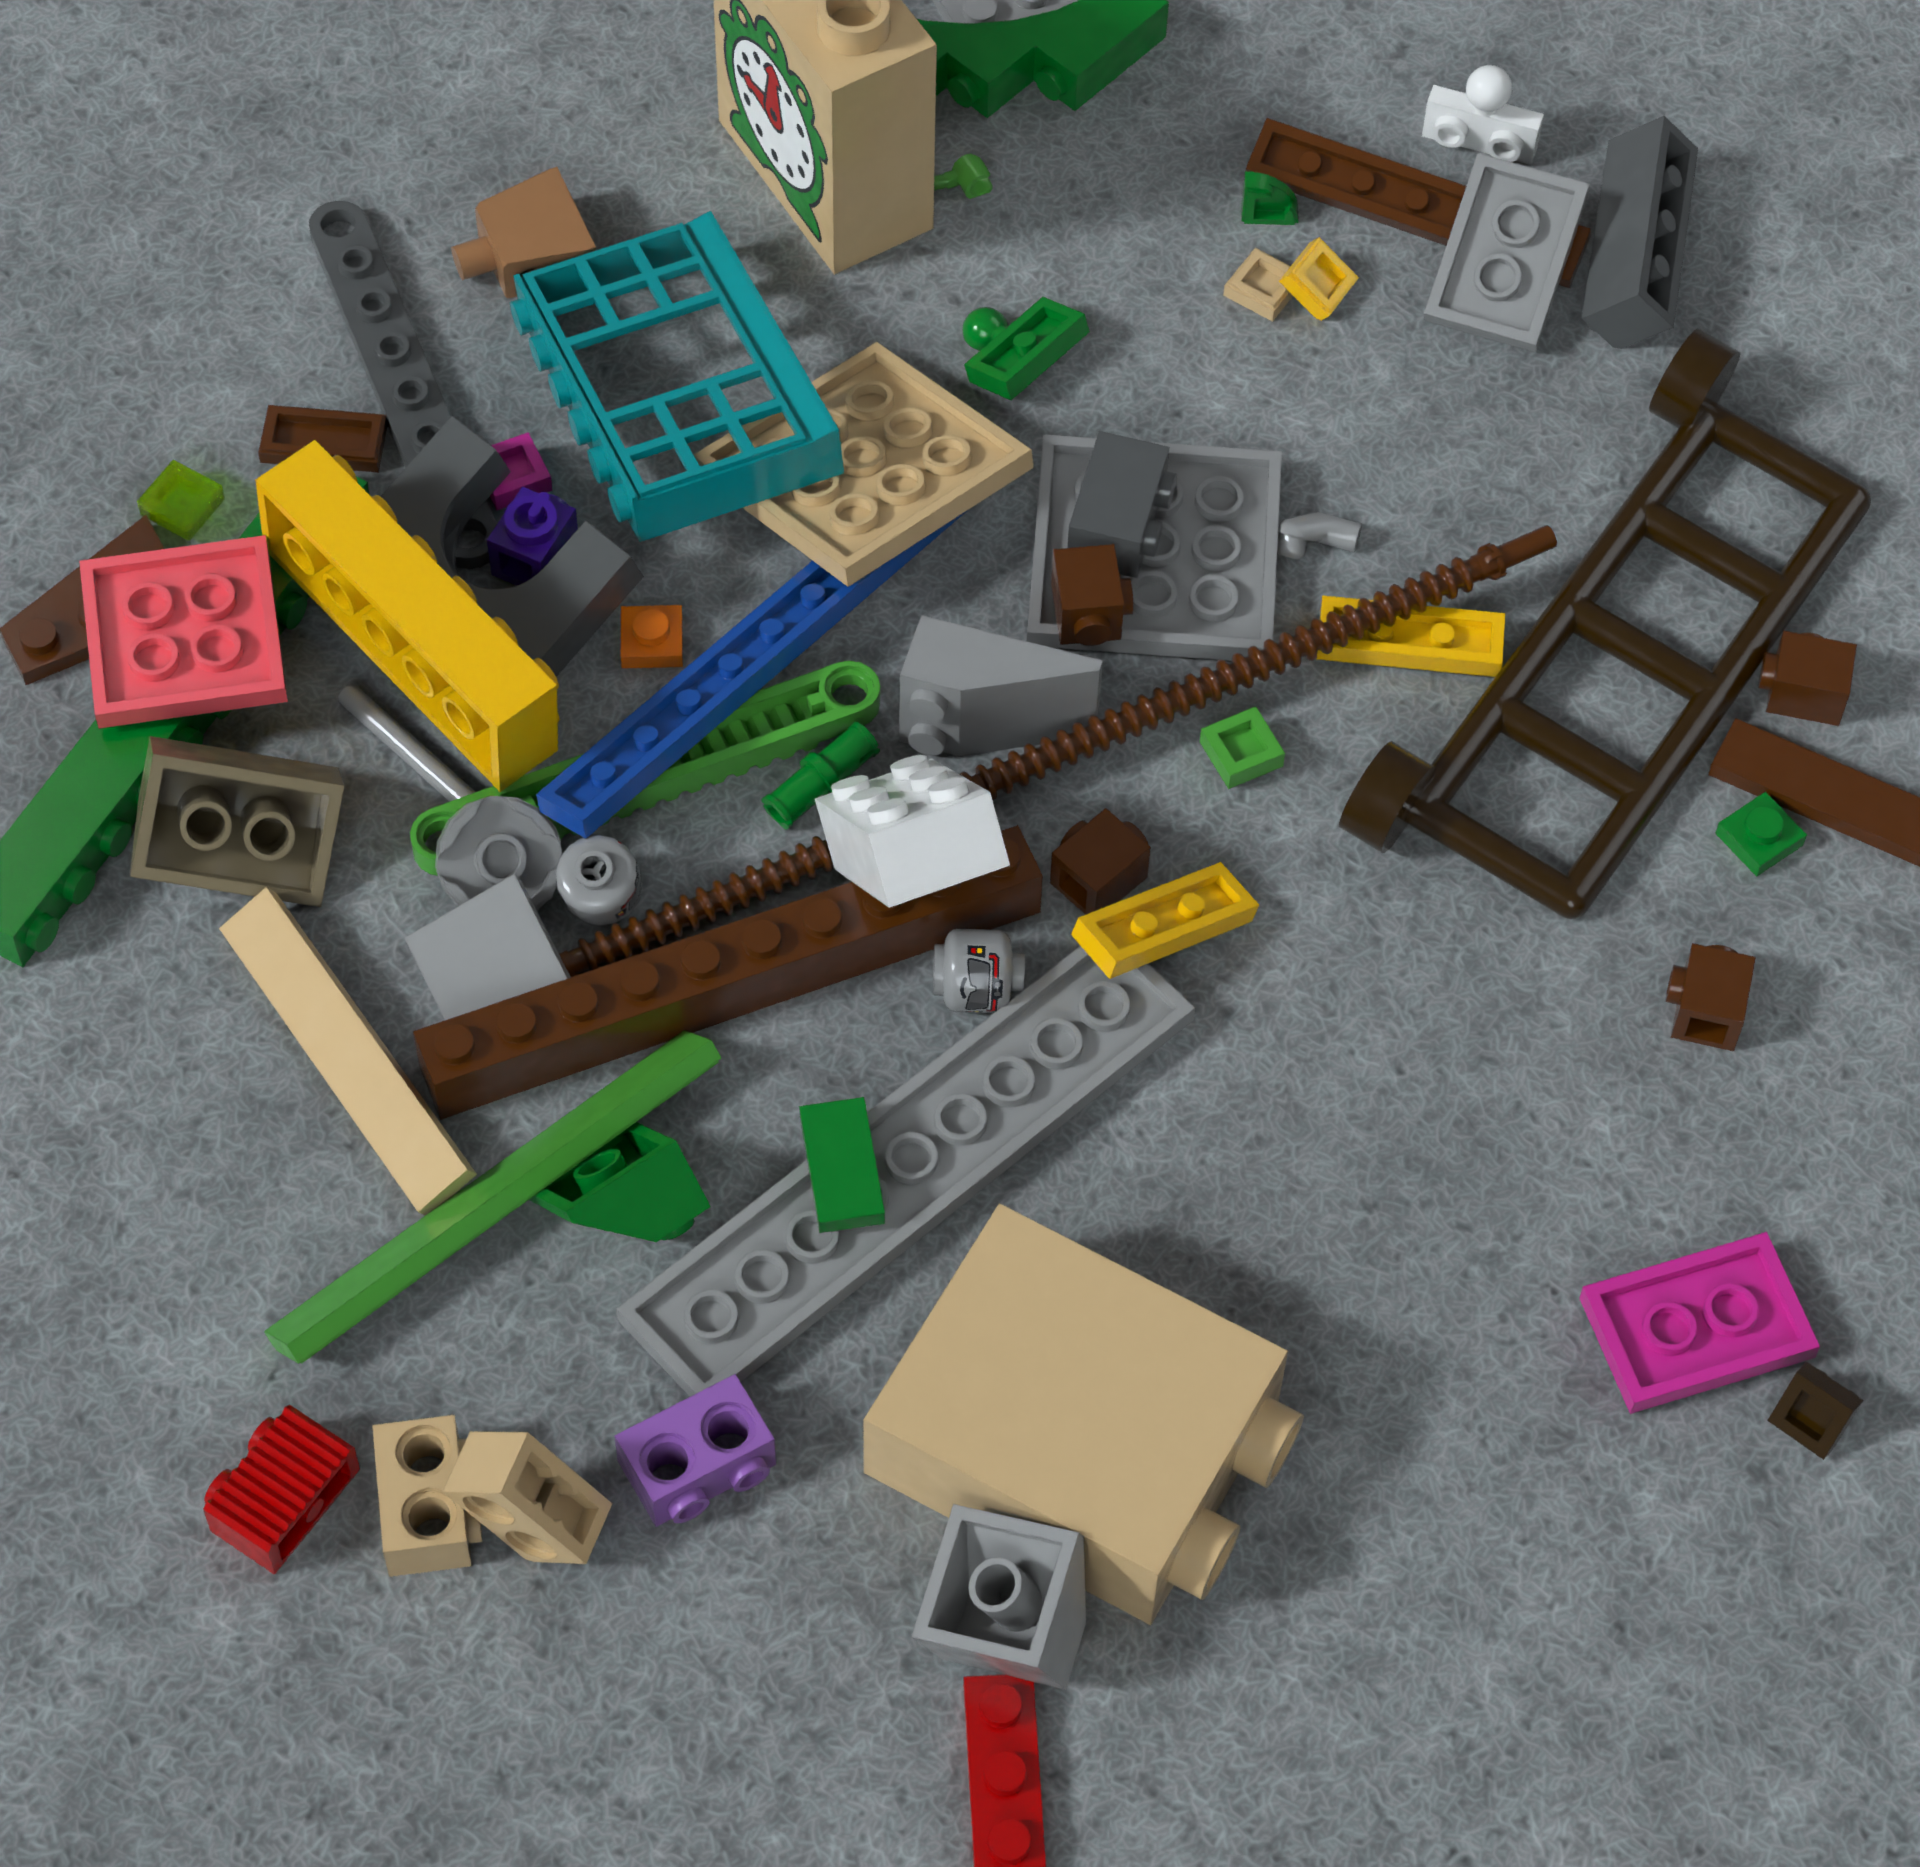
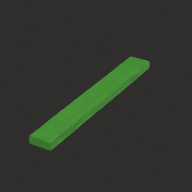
M687 1031L679 1033L266 1329L264 1333L273 1347L298 1364L308 1360L719 1063L721 1056L711 1039Z

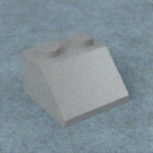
M953 1504L912 1638L940 1659L1066 1690L1086 1625L1084 1536L1079 1532Z

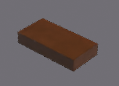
M268 405L258 451L260 463L279 464L313 440H316L332 457L339 455L344 458L353 471L379 473L388 427L387 417L385 414Z

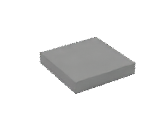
M515 874L405 937L406 943L444 1020L571 978L522 880Z

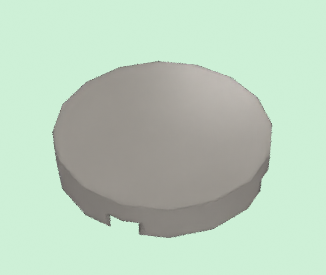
M487 796L466 803L447 820L437 841L435 868L443 891L457 907L515 874L522 880L536 910H538L552 897L557 887L555 874L559 859L562 856L561 841L556 827L546 815L540 812L539 808L517 797Z

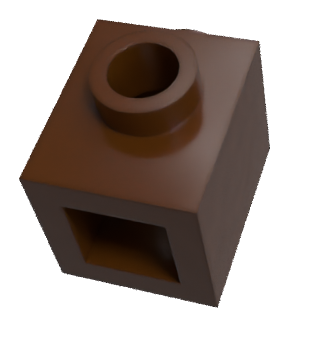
M1115 545L1053 549L1051 587L1060 645L1082 644L1085 646H1095L1106 641L1121 640L1123 615L1133 614V591L1130 578H1120Z
M1783 630L1776 654L1765 652L1761 666L1758 688L1769 690L1766 712L1839 726L1850 696L1857 644L1826 639L1815 633H1795Z
M1105 808L1089 822L1085 820L1079 821L1065 834L1060 846L1052 852L1050 884L1086 915L1119 902L1148 878L1151 847L1138 827L1131 822L1120 821Z
M1692 943L1685 967L1673 965L1668 983L1665 1002L1677 1005L1671 1038L1734 1051L1745 1020L1756 957L1740 954L1734 949L1723 945L1703 946Z

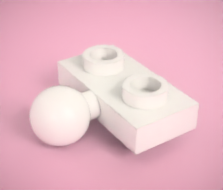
M1485 65L1471 73L1467 80L1466 93L1433 85L1427 101L1422 137L1434 139L1445 147H1464L1490 154L1492 157L1532 165L1544 114L1506 104L1512 94V82L1509 75L1498 66Z

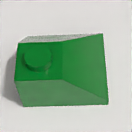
M637 1122L529 1199L571 1223L653 1242L670 1240L684 1234L694 1225V1218L711 1207L677 1141Z

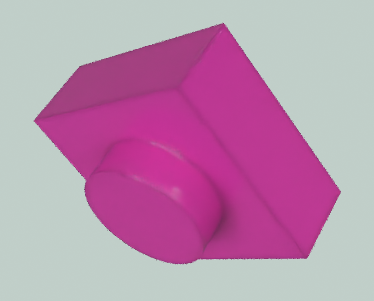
M529 432L491 445L497 450L511 471L490 495L497 511L506 508L514 500L522 486L537 493L553 491L551 475Z

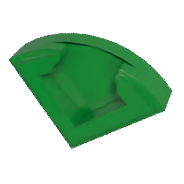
M1245 171L1241 202V222H1244V224L1295 225V223H1299L1297 198L1290 187L1279 179L1263 173Z

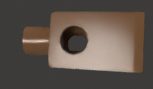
M557 167L548 169L479 202L475 207L478 238L451 247L454 263L462 280L494 271L506 298L517 297L513 275L519 273L520 277H523L525 273L596 251V246Z

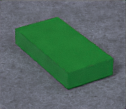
M860 1097L799 1106V1117L819 1233L885 1224V1210L865 1098Z

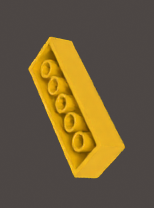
M313 440L255 479L262 535H266L269 555L499 792L506 789L558 751V722L560 718L557 707V689L559 688V683L554 672L542 659L535 658L532 660L518 646L516 636L508 624L500 617L495 616L491 618L477 604V599L472 589L461 577L455 575L451 578L437 564L435 554L427 542L418 535L411 537L397 523L393 510L381 496L374 495L371 497L358 484L353 469L344 458L339 455L332 457L316 440Z

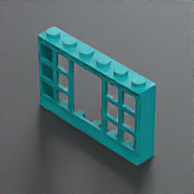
M712 211L684 225L679 223L525 273L523 277H520L519 273L513 275L518 299L510 302V309L516 328L521 336L530 334L529 346L534 362L540 372L549 370L548 381L558 408L568 406L570 410L567 412L568 421L579 446L588 444L590 448L587 449L588 459L599 484L608 482L610 485L607 491L615 517L619 523L626 520L629 521L639 542L844 474L839 428ZM701 270L711 291L672 303L661 282ZM648 287L659 308L619 320L608 299ZM720 303L751 357L753 364L608 412L605 411L574 351ZM595 304L606 325L566 338L555 317ZM762 377L774 399L734 412L722 389ZM708 394L720 417L680 430L668 407ZM654 412L666 435L625 448L614 425ZM782 412L795 435L754 448L742 425ZM728 430L741 453L699 466L688 443ZM674 448L686 471L645 485L633 462Z

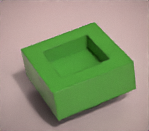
M1256 706L1201 728L1200 744L1228 789L1272 772L1284 765L1285 752Z

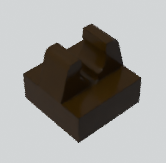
M1806 1362L1794 1375L1767 1421L1824 1460L1834 1449L1864 1400L1827 1376L1822 1370Z

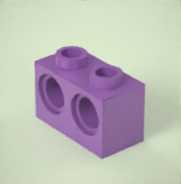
M736 1374L614 1435L618 1463L655 1527L671 1519L675 1523H683L697 1517L708 1507L709 1499L732 1487L736 1492L746 1491L755 1487L768 1476L769 1468L776 1465L775 1439ZM728 1433L740 1435L745 1439L743 1444L733 1449L720 1448L713 1441L717 1437ZM667 1464L678 1465L685 1470L680 1477L673 1480H661L652 1475L657 1468Z

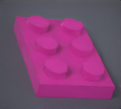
M1767 1232L1583 1286L1579 1297L1630 1414L1814 1359L1820 1349L1817 1338Z

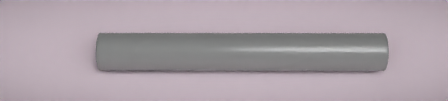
M349 684L340 692L338 702L449 802L475 793L467 783L356 684Z

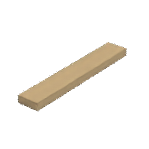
M265 887L225 922L219 930L417 1212L427 1215L452 1197L474 1178L477 1173L276 892Z

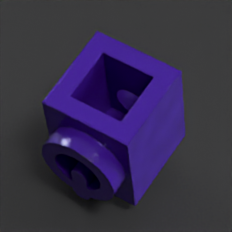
M522 486L487 539L491 575L516 586L537 575L578 530L576 508L569 506L558 496L548 494L547 492L537 493Z

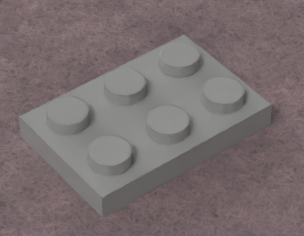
M1477 153L1424 311V321L1537 352L1590 192V184Z

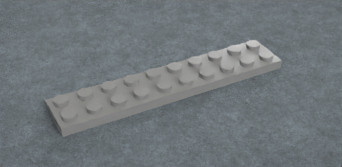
M1079 946L1011 999L1007 1005L993 1013L867 1112L885 1210V1224L819 1233L807 1160H805L617 1307V1320L689 1397L734 1374L742 1382L1194 1021L1195 1007L1149 963L1109 979L1085 950Z

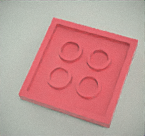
M266 535L79 561L94 711L99 729L288 702Z

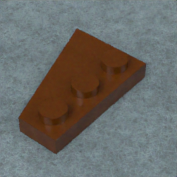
M145 515L89 559L164 549L147 515ZM80 566L0 628L2 640L25 685L89 659Z

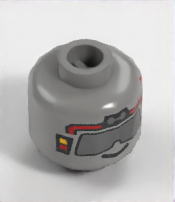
M593 835L586 839L582 837L569 845L559 859L555 874L557 889L570 912L583 922L599 926L617 923L630 915L639 903L643 889L640 868L628 847L615 838L602 835Z
M954 929L948 933L944 944L934 945L933 995L943 996V1002L950 1011L995 1013L1010 1001L1011 991L1022 992L1024 990L1025 953H1012L1011 939L1006 932L984 929Z

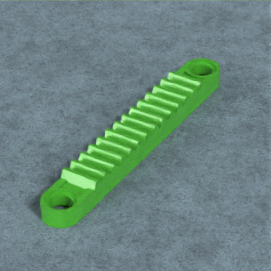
M843 661L757 691L611 818L615 816L621 819L628 817L637 808H642L643 810L655 807L656 803L662 799L667 802L677 799L684 791L694 793L701 790L703 785L709 782L713 785L724 782L726 777L731 774L737 777L746 774L753 766L763 768L770 765L775 758L779 757L785 760L793 757L797 750L803 749L807 752L815 749L818 743L844 733L854 721L865 726L872 722L879 712L880 682L877 674L872 668L861 662ZM850 684L862 688L867 696L858 704L844 705L837 702L832 694L837 688ZM583 754L525 774L501 792L492 786L423 812L413 822L410 831L415 862L425 872L438 876L435 868L436 852L430 850L425 845L426 840L435 832L442 831L447 820L466 803L487 796L517 797L539 808L536 794ZM547 816L556 827L560 841L566 834L578 835ZM610 819L607 820L603 825L608 824Z

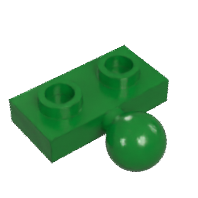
M1046 297L1040 298L1009 326L1004 315L994 308L980 307L973 310L964 320L962 327L965 342L970 347L980 350L964 364L969 383L1008 400H1013L1090 332L1085 314Z

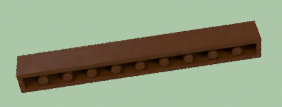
M1017 825L1001 831L1010 866L889 908L855 883L849 882L415 1030L413 1035L419 1067L439 1118L442 1120L668 1042L682 1031L694 1033L934 950V945L944 944L948 933L954 929L992 930L1041 912L1043 875Z

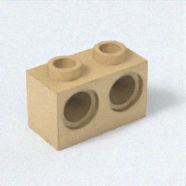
M455 1415L372 1425L382 1546L389 1577L472 1566L470 1543L483 1542L481 1523L443 1493L444 1487L467 1439H459ZM433 1456L442 1460L437 1468L429 1472H417L410 1468L416 1460L422 1457ZM430 1519H441L449 1523L437 1535L424 1536L415 1532L420 1524Z
M470 1431L443 1490V1493L519 1555L532 1562L587 1564L612 1506V1503L528 1432Z

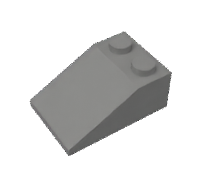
M921 615L900 673L899 741L908 743L914 750L926 755H939L943 752L955 756H965L1024 747L1027 743L1040 745V740L1044 736H1047L1052 741L1056 740L1058 730L1063 729L1068 734L1072 733L1074 723L1079 722L1085 727L1089 725L1088 720L1092 715L1099 716L1103 660Z

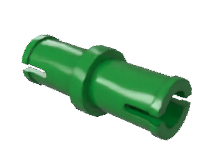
M854 721L844 733L820 753L810 752L800 761L801 768L772 793L767 794L761 799L762 803H764L765 811L780 826L788 830L798 818L816 804L815 798L832 793L831 786L834 783L849 777L871 757L879 754L878 742L866 727Z

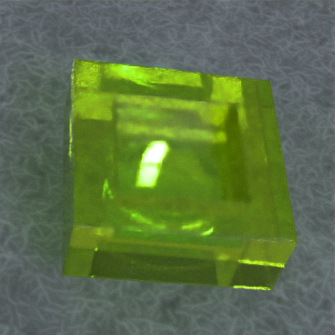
M172 460L137 500L141 516L147 515L150 521L190 541L222 504L225 496L221 484Z

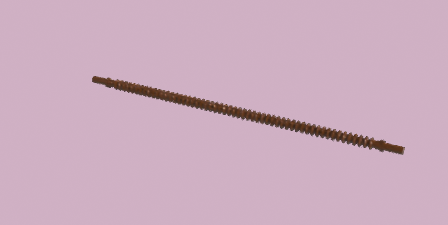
M1545 525L1497 547L1490 543L1479 547L1477 554L1472 555L1465 561L1459 557L1453 558L1450 568L1444 564H1439L1436 566L1435 575L1425 570L1420 574V581L1418 582L1414 578L1409 577L1405 580L1404 588L1393 584L1389 587L1388 595L1381 591L1375 592L1373 602L1366 598H1361L1356 609L1347 604L1342 608V615L1340 616L1336 612L1331 611L1327 614L1326 622L1324 623L1320 619L1315 618L1311 621L1310 629L1299 625L1295 628L1294 636L1283 632L1279 636L1278 643L1267 639L1264 641L1262 650L1256 646H1251L1246 657L1240 653H1235L1230 664L1221 659L1216 663V670L1214 671L1205 666L1200 670V677L1198 678L1188 673L1182 685L1172 680L1166 692L1156 687L1153 690L1152 698L1148 699L1147 696L1140 694L1137 697L1136 705L1132 706L1131 703L1124 701L1121 704L1120 712L1116 713L1115 710L1108 708L1105 711L1104 719L1100 720L1097 716L1092 715L1088 720V726L1084 727L1081 723L1076 722L1072 726V733L1068 734L1065 730L1060 729L1056 733V740L1052 741L1047 736H1044L1040 740V747L1035 748L1034 745L1027 743L1024 746V753L1021 755L1012 750L1008 753V760L1005 762L996 757L992 760L991 768L986 769L985 766L980 764L976 767V774L974 776H970L967 772H961L960 775L988 790L994 801L997 798L998 790L1002 789L1006 794H1010L1013 791L1014 783L1018 782L1021 786L1026 787L1029 784L1030 776L1034 775L1037 779L1042 780L1046 776L1045 770L1049 768L1058 773L1061 771L1062 762L1064 761L1074 766L1077 764L1078 755L1080 754L1090 759L1094 756V748L1096 747L1106 752L1110 749V741L1112 740L1122 745L1126 742V734L1128 733L1138 738L1142 735V727L1144 726L1154 731L1158 728V720L1160 719L1170 724L1174 721V713L1176 712L1186 717L1190 714V706L1192 705L1202 710L1206 707V699L1210 698L1213 702L1218 703L1222 700V692L1226 691L1229 695L1234 696L1238 692V685L1242 684L1243 687L1250 689L1254 685V678L1266 682L1270 677V671L1282 675L1285 672L1286 664L1298 668L1301 665L1302 657L1309 661H1314L1317 658L1318 650L1325 654H1330L1334 643L1340 647H1345L1348 645L1350 636L1359 641L1363 639L1364 630L1366 629L1370 633L1376 634L1380 630V623L1392 627L1395 624L1396 616L1407 620L1411 617L1412 609L1418 613H1423L1426 611L1428 602L1437 607L1442 603V596L1444 595L1448 599L1453 600L1458 595V589L1469 593L1473 590V583L1484 581L1488 578L1496 581L1507 575V568L1557 546L1556 536L1553 530L1548 525ZM814 836L812 838V846L808 848L798 843L795 846L796 853L792 855L782 850L778 855L779 860L776 862H772L769 858H764L762 860V868L756 870L752 865H748L745 868L746 874L741 877L735 872H731L728 883L722 884L721 881L716 879L712 882L713 889L710 891L697 887L695 890L696 896L689 899L685 894H681L678 898L679 904L672 906L668 901H665L662 904L661 912L655 913L652 909H647L645 911V919L638 921L635 916H631L628 919L629 925L624 928L614 923L611 927L612 933L609 935L596 931L593 942L588 943L584 938H580L577 948L570 951L566 950L559 953L570 977H574L588 970L597 969L600 964L606 963V965L615 963V958L618 956H623L624 959L632 957L634 949L639 948L643 953L649 951V943L653 941L663 946L666 943V936L673 933L676 938H681L683 928L690 926L693 931H697L700 928L699 921L706 919L709 923L713 924L716 922L717 913L723 912L726 916H731L733 914V906L739 904L743 909H747L750 906V899L754 897L760 902H764L767 898V891L773 890L779 895L783 892V885L785 883H790L793 887H797L800 884L799 878L806 875L808 879L814 880L816 878V870L820 868L830 873L833 870V862L827 841H822L820 837Z

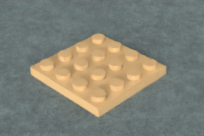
M875 342L812 381L817 393L839 428L844 474L743 507V509L849 587L1033 469L1032 449L887 348ZM782 412L742 425L754 448L795 435ZM730 433L695 453L694 457L699 466H703L741 452Z

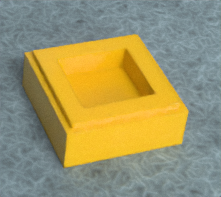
M1318 237L1305 247L1279 282L1313 317L1322 321L1332 314L1359 277Z

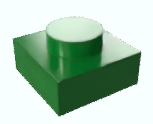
M1766 791L1720 821L1715 832L1756 877L1802 847L1807 837V834Z

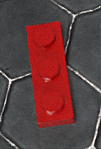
M1009 1675L964 1676L963 1690L974 1867H1046L1034 1682Z

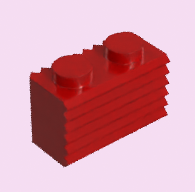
M291 1405L284 1407L282 1414L276 1417V1419L268 1417L256 1428L248 1444L249 1453L247 1457L241 1459L237 1468L232 1471L225 1469L213 1480L206 1492L205 1506L203 1508L209 1529L213 1534L273 1574L277 1573L360 1470L355 1447Z

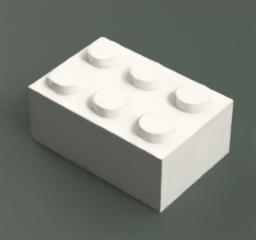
M916 755L898 760L890 766L891 773L870 780L865 775L842 779L831 786L832 793L815 798L834 869L889 908L1010 866L991 793L934 759L928 760L925 755Z

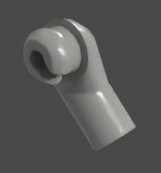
M1312 512L1284 519L1278 525L1277 554L1300 560L1305 555L1308 541L1354 553L1360 537L1362 523L1321 512Z

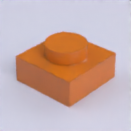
M682 605L621 606V668L683 667Z

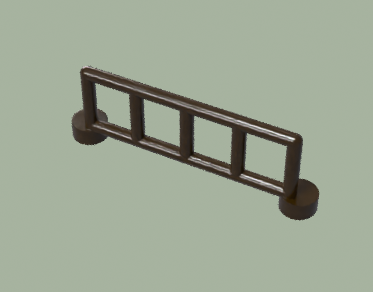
M1698 328L1695 329L1682 344L1667 367L1649 406V412L1674 425L1678 430L1432 764L1393 741L1388 742L1378 752L1355 786L1342 812L1339 827L1381 853H1385L1393 846L1409 824L1567 919H1576L1583 916L1763 661L1765 652L1771 650L1783 630H1785L1865 516L1871 504L1868 490L1859 483L1718 404L1717 402L1736 369L1740 352ZM1712 442L1826 507L1781 572L1666 507ZM1643 537L1648 538L1758 602L1711 670L1596 604L1598 598ZM1573 633L1689 701L1640 771L1523 703ZM1500 733H1503L1617 801V804L1567 874H1564L1449 805V802Z

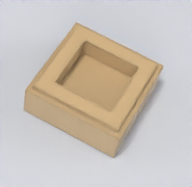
M1254 248L1224 285L1223 296L1273 322L1293 297L1279 282L1290 268V265Z

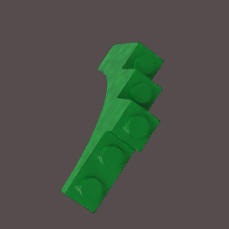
M1078 0L1057 10L1016 20L971 24L917 20L937 44L936 96L947 88L951 97L960 106L965 108L971 106L983 116L989 118L1033 81L1045 97L1052 101L1059 99L1076 111L1166 38L1169 1Z

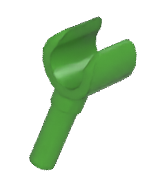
M966 154L960 157L954 163L951 171L934 176V191L944 188L950 189L960 185L969 199L991 192L993 185L988 178L990 172L981 158L974 154Z

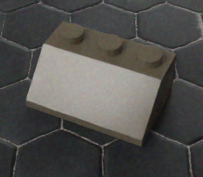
M150 736L138 799L130 877L254 897L267 887L276 892L282 901L321 907L345 786L339 768Z

